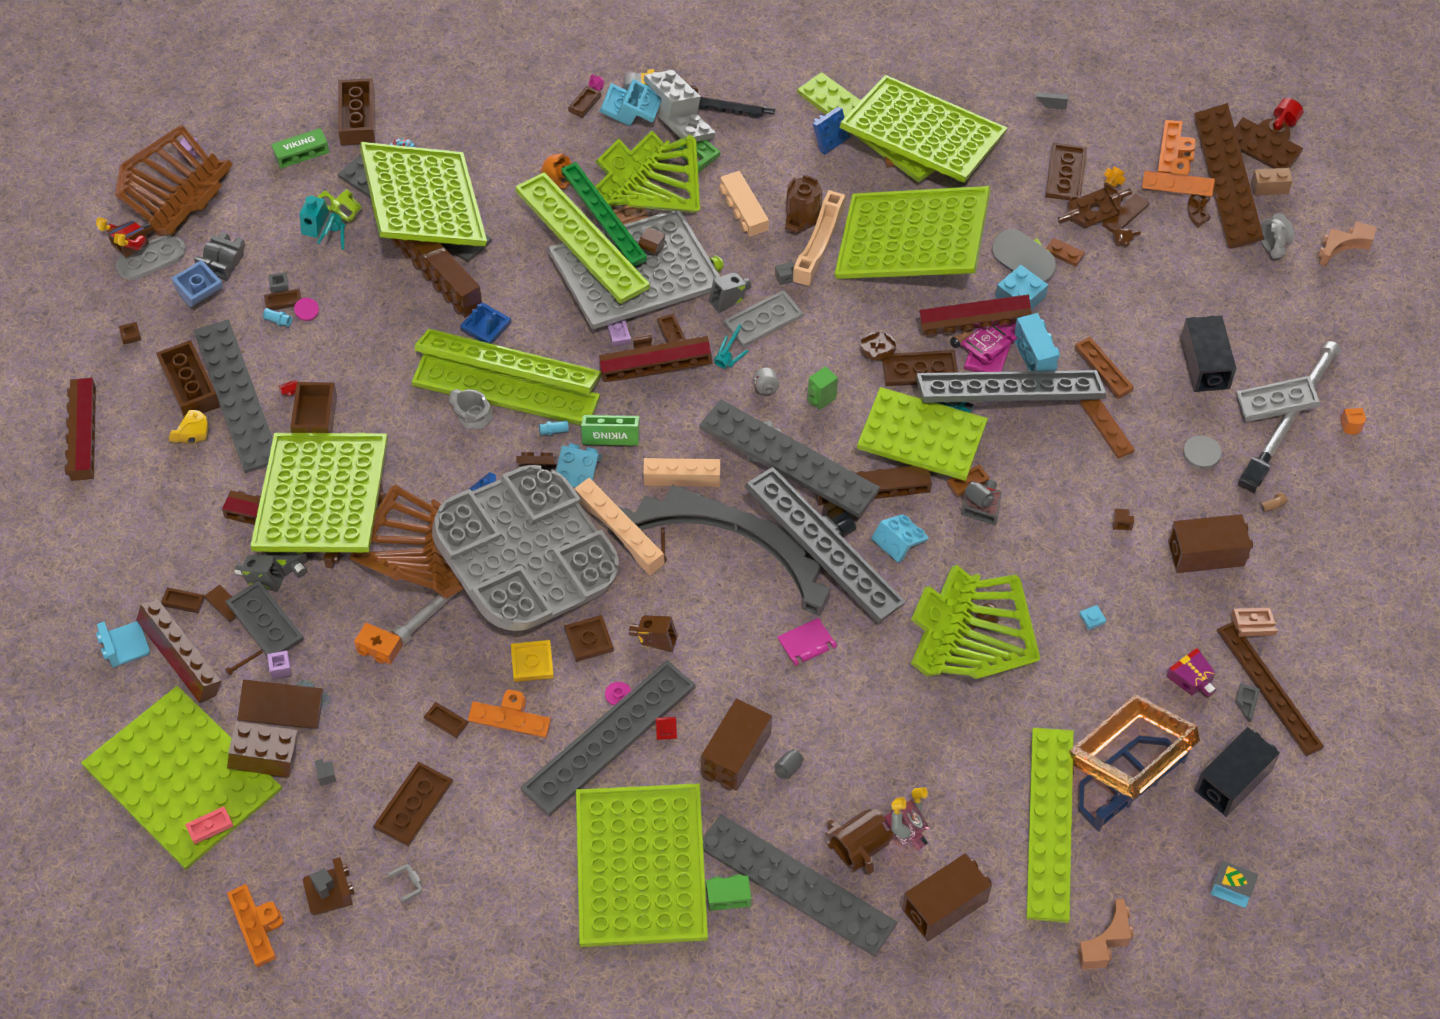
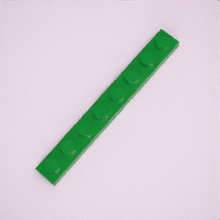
M574 162L562 168L561 173L619 252L634 267L647 261L646 254L578 163Z

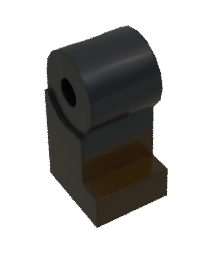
M832 502L823 505L822 516H828L840 527L839 530L842 532V537L856 530L853 519L848 516L844 509Z

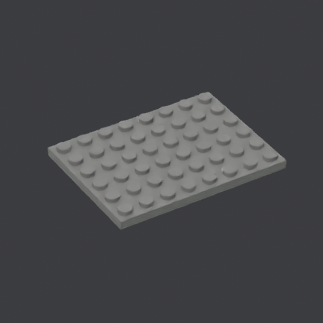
M668 211L624 225L637 244L641 235L649 227L665 234V243L658 256L643 251L647 256V261L635 266L637 271L650 283V289L622 304L611 295L564 243L549 247L550 256L592 330L710 293L713 279L720 277L684 216L679 211ZM602 231L601 233L613 244L607 234Z

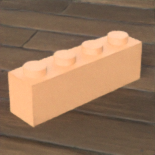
M737 171L720 177L719 191L721 195L726 196L728 207L733 208L735 219L740 220L742 231L747 232L749 237L768 231L769 219L741 172Z
M644 458V486L720 487V459Z

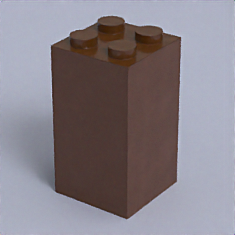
M1242 514L1174 521L1168 539L1176 573L1245 566L1247 559H1249L1250 550L1253 549V540L1248 535V523L1244 521Z
M736 698L701 755V774L708 781L712 782L715 780L721 783V786L726 790L733 789L738 791L771 735L772 715Z
M966 853L904 894L902 910L927 942L989 900L992 882L986 874H983L978 869L977 862L973 858H969Z

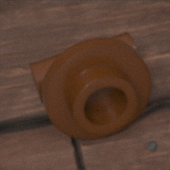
M651 334L634 336V348L652 346Z

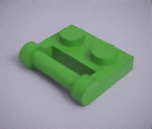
M707 140L696 142L697 157L701 159L697 161L698 172H701L707 165L720 157V150ZM687 144L676 148L674 151L687 149Z

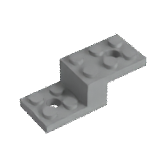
M674 70L644 75L643 81L662 98L658 117L681 139L688 135H692L696 142L715 138L716 132L697 115L701 96Z

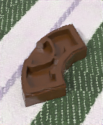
M1191 194L1187 205V212L1192 223L1198 228L1211 218L1206 210V204L1210 201L1211 197Z

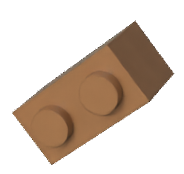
M1289 168L1254 170L1251 185L1254 196L1289 194L1293 181Z

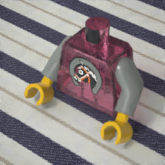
M925 787L912 790L914 801L911 799L906 802L904 797L896 798L891 804L893 810L884 816L886 819L884 823L892 830L897 839L903 845L912 841L918 850L929 844L922 834L929 828L921 814V799H925L928 795L927 788Z

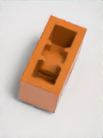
M369 623L364 624L354 640L356 650L360 655L372 656L381 664L386 662L391 665L402 648L400 636Z

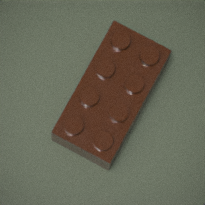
M373 78L338 80V133L341 146L358 145L361 142L376 143Z
M191 340L156 353L159 365L183 418L189 410L205 413L220 407L217 394Z

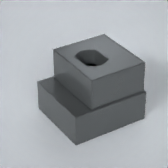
M793 262L775 266V276L779 285L793 282Z
M287 272L269 274L271 292L275 291L277 293L289 290Z
M323 759L316 760L315 766L320 786L337 782L332 761L324 763Z
M323 868L311 874L312 885L323 900L330 896L329 890L335 886L327 870Z

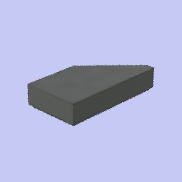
M1037 92L1036 99L1047 108L1067 109L1068 95Z
M1240 683L1235 703L1247 721L1251 722L1260 689Z

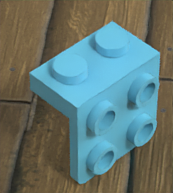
M571 443L568 446L562 445L556 472L565 477L572 487H577L588 478L593 481L597 461L601 462L602 454H598L597 449L587 447L585 451L579 449L580 445Z
M901 514L881 521L871 539L899 563L905 558L910 547L926 542L929 537L908 516Z
M137 621L108 631L105 622L97 624L99 632H96L99 644H104V648H101L105 660L109 659L112 668L150 654L142 627Z

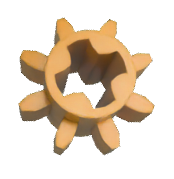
M1113 166L1112 170L1107 168L1103 174L1107 177L1105 182L1114 187H1117L1118 184L1123 185L1126 180L1123 177L1125 172Z

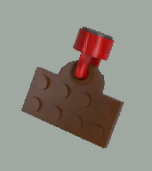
M1283 98L1273 112L1275 118H1269L1256 124L1242 117L1235 127L1241 152L1273 169H1290L1303 152V147L1289 141V127L1295 126L1304 113L1302 105L1295 99Z

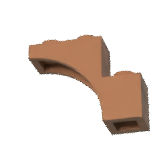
M1356 221L1354 228L1350 227L1348 233L1331 228L1329 235L1325 234L1322 242L1325 248L1321 247L1318 258H1321L1320 264L1327 266L1329 260L1343 250L1354 248L1370 250L1377 227Z
M1124 898L1115 899L1113 921L1109 928L1094 939L1080 942L1078 954L1081 969L1107 968L1109 960L1112 959L1110 947L1129 946L1134 933L1133 927L1129 926L1128 923L1130 910L1128 906H1125Z

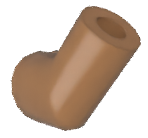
M1283 492L1277 493L1275 499L1262 503L1264 511L1267 512L1285 505L1287 497Z

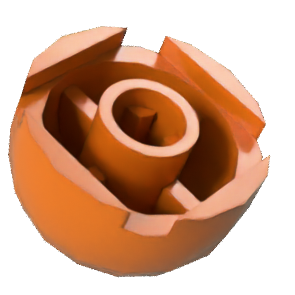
M564 153L553 154L545 159L540 173L545 172L560 189L568 188L569 183L566 182V179L565 182H561V178H564L561 169L572 164L571 160Z

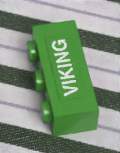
M321 128L271 144L273 155L280 169L329 153L328 142Z
M583 415L581 424L582 444L609 446L639 445L640 418L639 416Z

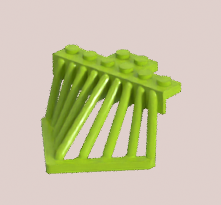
M651 130L631 151L618 138L595 161L607 174L595 187L610 207L628 205V207L690 213H696L700 210L696 139L692 135H688L673 143H670L669 140L663 143ZM687 144V149L669 152ZM686 157L688 165H672L657 161ZM652 169L686 173L689 182L685 183L655 173ZM646 177L687 190L690 199H685L657 186Z
M954 565L951 567L940 594L930 586L925 587L911 618L915 624L924 630L911 665L926 676L947 673L971 676L974 679H978L1039 661L1040 654L1021 579L1017 575L979 580L981 577L979 574L970 576L961 567ZM1010 584L1011 591L1004 592L975 591L978 588ZM1011 599L1015 603L1016 610L980 606L974 604L971 600ZM969 612L1015 618L1019 620L1021 629L978 619ZM966 624L1020 637L1024 641L1026 648L1023 649L973 631ZM962 635L967 636V637L972 638V639H975V640H978V641H980V642H983V643L992 645V646L997 647V648H993V647H990V646H987V645H984V644H981V643H978V642H974V641L968 640V639L964 638ZM956 644L961 645V646H964V647H967V648H971V649H974V650H977V651H980V652H983V653H979V652H975V651H971V650L959 648ZM951 654H955V655H959V656H963V657H967V658L955 657V656H952ZM945 663L956 664V665H962V666H968V667H974V668H964V667L947 666Z

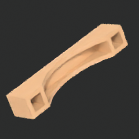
M828 190L812 236L794 266L793 282L806 286L811 285L843 213L845 205L844 194Z
M590 478L574 488L581 499L579 502L588 513L593 514L604 522L617 535L636 562L649 576L665 565L664 553Z

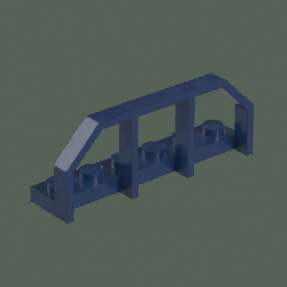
M1137 736L1080 781L1078 812L1099 832L1104 824L1124 808H1129L1132 802L1149 788L1157 786L1159 780L1179 764H1184L1188 759L1191 748L1186 743L1181 747L1175 746L1168 738ZM1138 743L1164 745L1171 752L1167 758L1159 759L1155 767L1149 770L1129 751ZM1122 756L1141 773L1140 779L1137 782H1130L1124 792L1102 773ZM1097 777L1114 796L1108 805H1102L1096 810V817L1094 818L1084 808V786Z

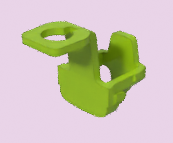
M348 189L344 190L336 199L327 191H323L318 196V198H329L331 206L327 205L329 211H334L341 219L347 222H352L358 216L362 207L353 198V194ZM340 205H345L352 211V214L349 217L340 210Z

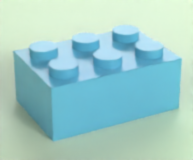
M1038 313L1017 318L1014 333L1017 340L1014 342L1028 370L1056 371L1060 353L1053 344L1051 334L1046 330L1044 320L1040 319Z

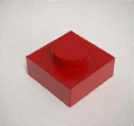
M292 380L278 385L280 393L286 394V396L295 394L298 381Z
M676 717L656 718L657 740L677 739Z

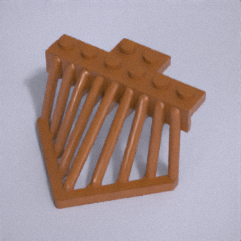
M179 125L120 165L115 196L144 217L157 235H172L176 232V227L187 220V215L190 212L205 209L208 205L207 202L217 196L218 190L222 187L219 180L230 172L229 169L233 164L229 159L219 161L213 153L208 156L183 125ZM183 135L203 160L202 164L176 139L177 137ZM171 143L196 170L190 171L162 147ZM153 153H158L188 178H180L151 160L149 156ZM144 162L180 186L173 187L134 166ZM158 187H160V188H162V189H164V190H166V191H168V192H170V193H172V194H168V193H166L165 191L159 189ZM126 193L133 197L135 200H137L139 203H141L143 206H145L155 215L152 216L150 213H148L144 208H142L139 204H137L134 200L127 196ZM152 193L158 195L159 197L165 199L166 201L161 200L160 198L156 197V196L153 195ZM151 202H153L154 204L158 205V206L161 207V208H157V207H156L155 205H153Z
M398 485L392 486L376 511L371 544L375 542L426 546L421 549L352 552L349 559L396 581L402 579L432 589L446 599L464 589L433 540L432 526L437 511L442 504L435 499L431 500V504ZM398 496H401L431 514L428 515L396 502ZM395 509L430 524L423 526L387 519L386 516L390 510ZM381 526L428 535L425 537L383 536L376 535Z

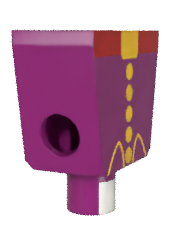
M1198 648L1169 667L1166 677L1191 696L1200 690L1207 697L1212 696L1216 692V688L1211 684L1215 671Z

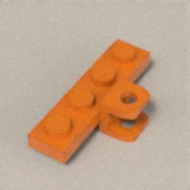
M1165 120L1158 172L1171 174V165L1174 158L1188 159L1189 162L1194 160L1196 140L1190 137H1181L1183 121ZM1188 152L1191 155L1185 156L1184 153Z
M1174 158L1171 165V174L1144 171L1142 189L1213 197L1215 179L1190 176L1191 164L1189 160ZM1180 164H1184L1182 169L1178 168Z
M508 689L504 693L501 707L472 701L468 722L547 738L552 719L524 712L526 698L523 693Z
M247 884L227 892L255 966L258 968L276 959L277 957L267 932L282 926L284 920L275 903L266 902L256 907Z

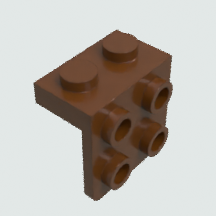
M341 857L332 859L334 869L327 870L335 887L329 890L330 896L325 899H321L312 885L310 875L303 878V885L312 915L353 905L351 895L355 893L352 882L347 883L346 877L350 876L347 863L342 864Z

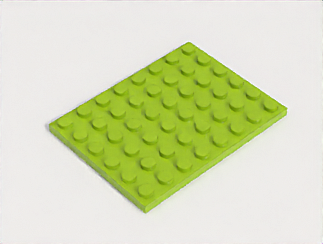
M887 75L871 89L840 124V128L849 133L860 136L878 146L885 147L894 153L903 155L910 160L919 162L926 167H930L964 183L1007 131L1005 126Z
M361 142L360 151L380 237L486 246L487 239L463 152Z
M990 187L853 193L834 274L836 279L976 273L991 192Z
M274 433L251 541V550L259 552H369L388 441L387 434Z
M178 686L174 687L81 762L82 766L185 870L191 867L282 790V786L269 774L227 769L228 752L232 738ZM224 806L233 827L194 845L185 824Z
M700 783L576 789L580 947L708 941Z

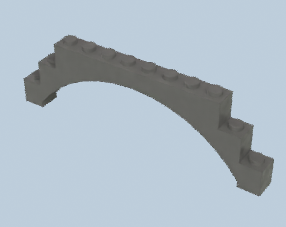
M675 485L671 486L663 502L655 497L645 495L636 512L628 508L619 507L640 530L668 524L691 523L715 526L736 532L765 548L786 568L800 591L803 600V610L821 616L830 598V588L816 583L821 573V565L815 559L807 558L809 553L784 527L776 525L772 521L763 520L754 514L742 512L736 507H729L718 500H711L702 494L693 493L684 487ZM608 527V533L617 536V535Z

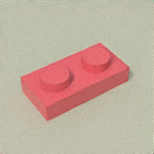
M224 806L185 824L194 845L233 827Z

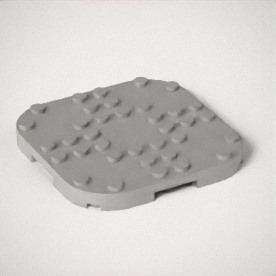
M538 465L517 468L503 474L500 480L474 491L468 489L448 498L439 507L432 526V536L435 545L480 613L492 624L506 630L522 631L533 628L601 596L610 588L619 565L614 546L603 530L598 531L579 504L581 499L568 480L552 469L550 472L541 469V466Z

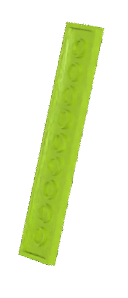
M822 72L797 89L799 95L825 115L840 107L843 109L844 116L846 117L861 101ZM853 134L884 158L887 157L895 166L917 182H921L935 171L919 162L910 160L903 155L894 153L885 147L878 146L869 140Z
M545 172L515 186V192L620 304L650 289V283Z
M429 328L415 344V351L425 355L430 354L441 359H450L457 363H466L477 368L482 367L493 372H502L509 376H518L529 381L534 380L545 385H554L562 389L578 391L581 394H590L601 378V371Z
M423 354L412 379V386L449 395L455 389L465 391L466 389L477 390L484 394L491 405L559 421L567 420L568 423L580 426L583 415H594L600 400V394L598 393L581 394L578 391L562 389L554 385H545L542 382L529 381L522 377L509 376L506 373L493 372L490 369L477 368L470 364L457 363L454 360L441 359L430 354Z
M1032 729L1026 919L1063 923H1069L1074 730Z

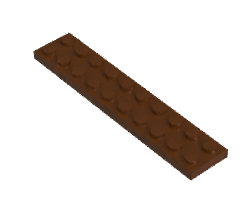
M1228 103L1194 113L1210 177L1215 179L1214 193L1229 249L1264 240Z

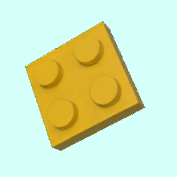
M550 640L511 644L514 682L554 678Z

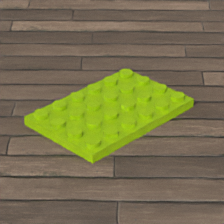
M880 387L858 441L857 449L966 481L988 418L934 402H922L920 398Z

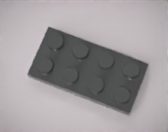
M259 580L226 601L228 608L266 656L271 653L288 651L304 640L303 635Z

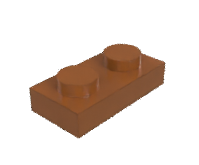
M1053 238L1046 247V250L1048 249L1055 258L1075 267L1078 266L1085 255L1084 251L1056 238Z
M979 464L970 469L966 481L952 477L947 480V485L956 497H960L965 494V490L971 482H979L984 485L990 478Z

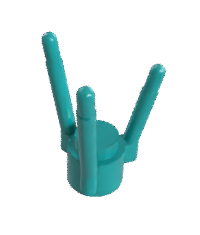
M330 214L317 244L321 243L324 236L330 230L338 231L340 229L341 250L345 249L344 229L346 224L342 223L343 219L338 214Z
M741 324L738 325L727 345L728 336L724 337L720 349L714 358V363L723 369H726L727 366L732 368L734 363L749 352L746 349L732 360V353L728 351L742 327Z

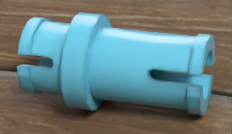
M266 308L263 312L264 320L275 322L278 326L284 325L289 327L293 320L290 315L283 311L277 312Z
M547 421L546 424H539L540 435L552 436V434L569 432L568 421L553 423Z

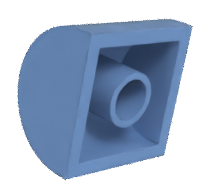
M202 260L171 278L178 294L190 307L223 288L222 281Z

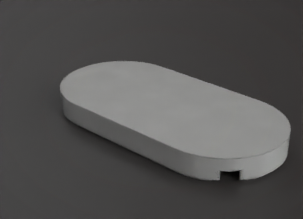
M1008 229L998 234L995 238L993 253L1001 263L1014 271L1022 265L1045 283L1055 275L1056 261L1054 256L1022 232Z
M164 235L149 241L147 246L127 258H124L121 254L118 257L119 260L116 261L117 272L123 278L136 280L179 262L185 255L184 242L179 237L175 238L171 237V235Z

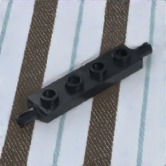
M700 97L699 108L708 109L709 106H713L717 111L725 112V109H731L732 113L742 114V111L749 112V116L759 117V114L775 115L776 108L766 106L762 107Z

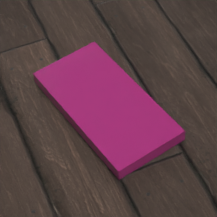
M1016 323L1003 328L1014 334ZM1011 344L994 358H988L989 361L986 364L969 352L964 369L972 372H1002Z

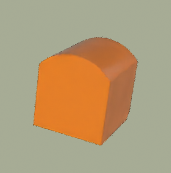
M1363 408L1344 409L1340 418L1344 432L1350 435L1359 434L1366 422Z

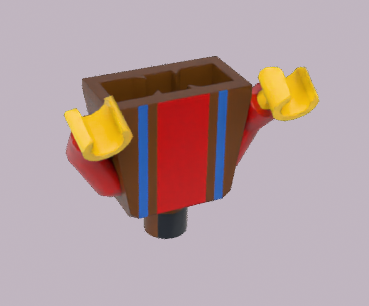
M98 217L96 220L98 229L101 231L106 229L111 245L125 258L149 244L147 235L154 232L150 223L140 226L135 221H130L116 226L110 223L107 225V219Z

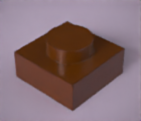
M137 322L119 326L123 345L142 340Z

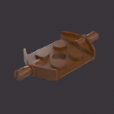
M1104 183V188L1073 201L1072 197H1070L1069 212L1058 216L1060 224L1070 220L1082 228L1099 223L1120 214L1121 201H1123L1124 197L1132 195V190L1129 187L1118 191ZM1093 207L1100 208L1098 211L1091 210Z

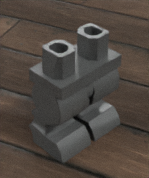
M221 232L218 237L213 235L210 238L211 241L204 247L203 257L196 256L194 261L196 264L202 260L218 278L227 281L232 271L235 270V266L239 264L240 259L244 256L245 242L241 238H236L232 242L228 234Z

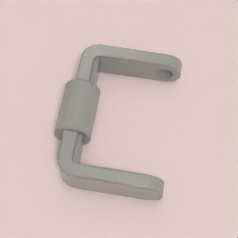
M408 864L388 874V877L391 878L407 870L413 885L417 887L416 891L401 898L402 903L414 898L423 891L418 874Z

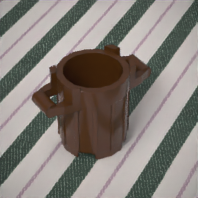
M803 175L802 178H793L788 184L786 230L798 234L800 231H806L808 228L816 225L822 204V189L816 178Z
M876 809L864 810L842 826L832 818L826 821L828 831L825 835H829V840L826 842L831 850L834 849L835 853L847 867L852 869L853 873L861 867L868 873L874 872V864L871 857L889 845V842L893 840V833L891 829L886 831L882 823L886 819Z

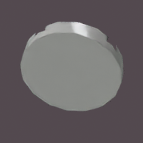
M1201 435L1190 438L1185 443L1183 453L1184 459L1194 468L1210 469L1218 464L1222 451L1220 445L1214 439Z

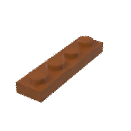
M1091 337L1075 344L1074 349L1093 370L1098 371L1100 379L1118 399L1133 392L1134 386Z
M1100 399L1080 400V405L1117 459L1134 453V447Z

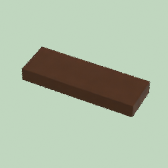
M1135 193L1121 206V213L1103 221L1102 226L1112 233L1116 229H1123L1144 211L1150 202Z

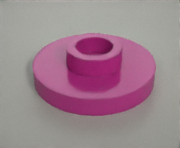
M302 298L295 304V315L300 320L311 321L317 317L319 306L311 298Z
M623 682L611 683L605 690V698L611 705H616L631 692V688Z

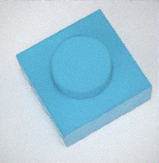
M1098 605L1079 613L1088 630L1103 625L1107 621Z

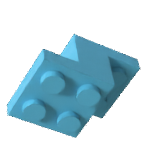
M635 79L632 80L627 90L611 83L599 112L628 126H631L636 115L653 122L662 98L649 86Z

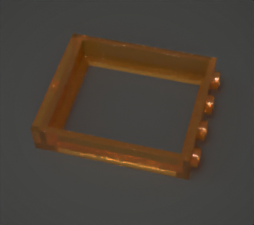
M1135 694L1070 750V755L1073 759V766L1135 799L1200 741L1198 727L1194 723L1188 722L1179 715L1165 710L1162 706H1157L1148 699ZM1138 717L1179 737L1134 778L1094 757L1097 752Z

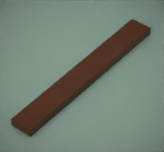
M1234 621L1218 628L1217 633L1255 686L1260 689V693L1304 755L1307 757L1322 750L1324 745L1245 636H1238L1239 631L1236 629Z

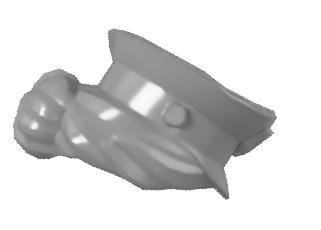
M1277 213L1261 223L1264 240H1261L1265 249L1270 252L1271 257L1275 259L1281 258L1286 254L1287 250L1284 246L1292 245L1295 237L1292 223L1284 214Z
M455 389L450 392L449 402L454 406V411L458 415V421L465 428L482 429L491 422L493 409L483 393L471 389H466L465 391Z

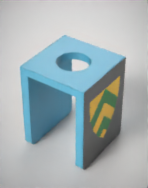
M1223 861L1210 895L1245 908L1252 895L1258 874Z

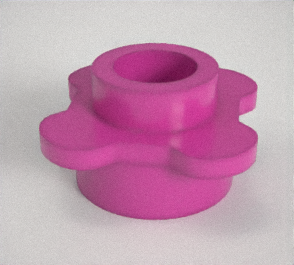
M592 74L588 83L589 87L597 91L602 90L604 86L603 78Z

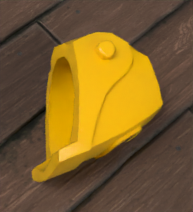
M189 410L178 429L171 430L169 442L196 443L205 441L208 435L206 416L200 411Z

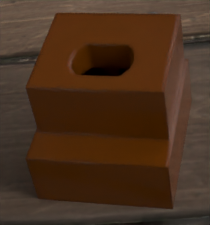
M1115 509L1113 514V530L1132 531L1134 516H1130L1129 509Z

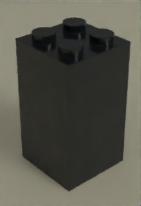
M1222 315L1186 318L1180 341L1193 391L1204 392L1230 389L1237 368Z
M1247 727L1201 772L1194 791L1227 817L1273 771L1280 752L1273 744L1261 738L1258 732Z

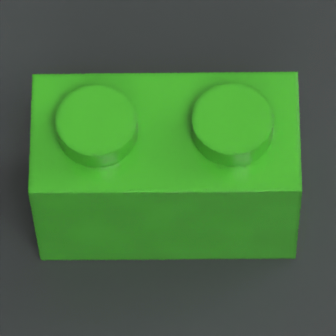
M826 366L810 376L808 381L807 400L811 406H816L819 410L837 397L838 377Z
M737 874L729 878L713 877L710 880H706L709 911L751 907L748 876Z

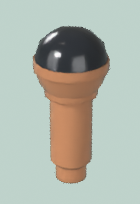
M973 331L953 336L950 339L951 346L959 348L961 342L968 338Z

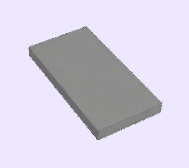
M782 290L723 320V324L732 335L738 325H742L735 339L744 348L804 317V313L789 295Z
M1310 376L1236 391L1245 422L1320 407V401Z

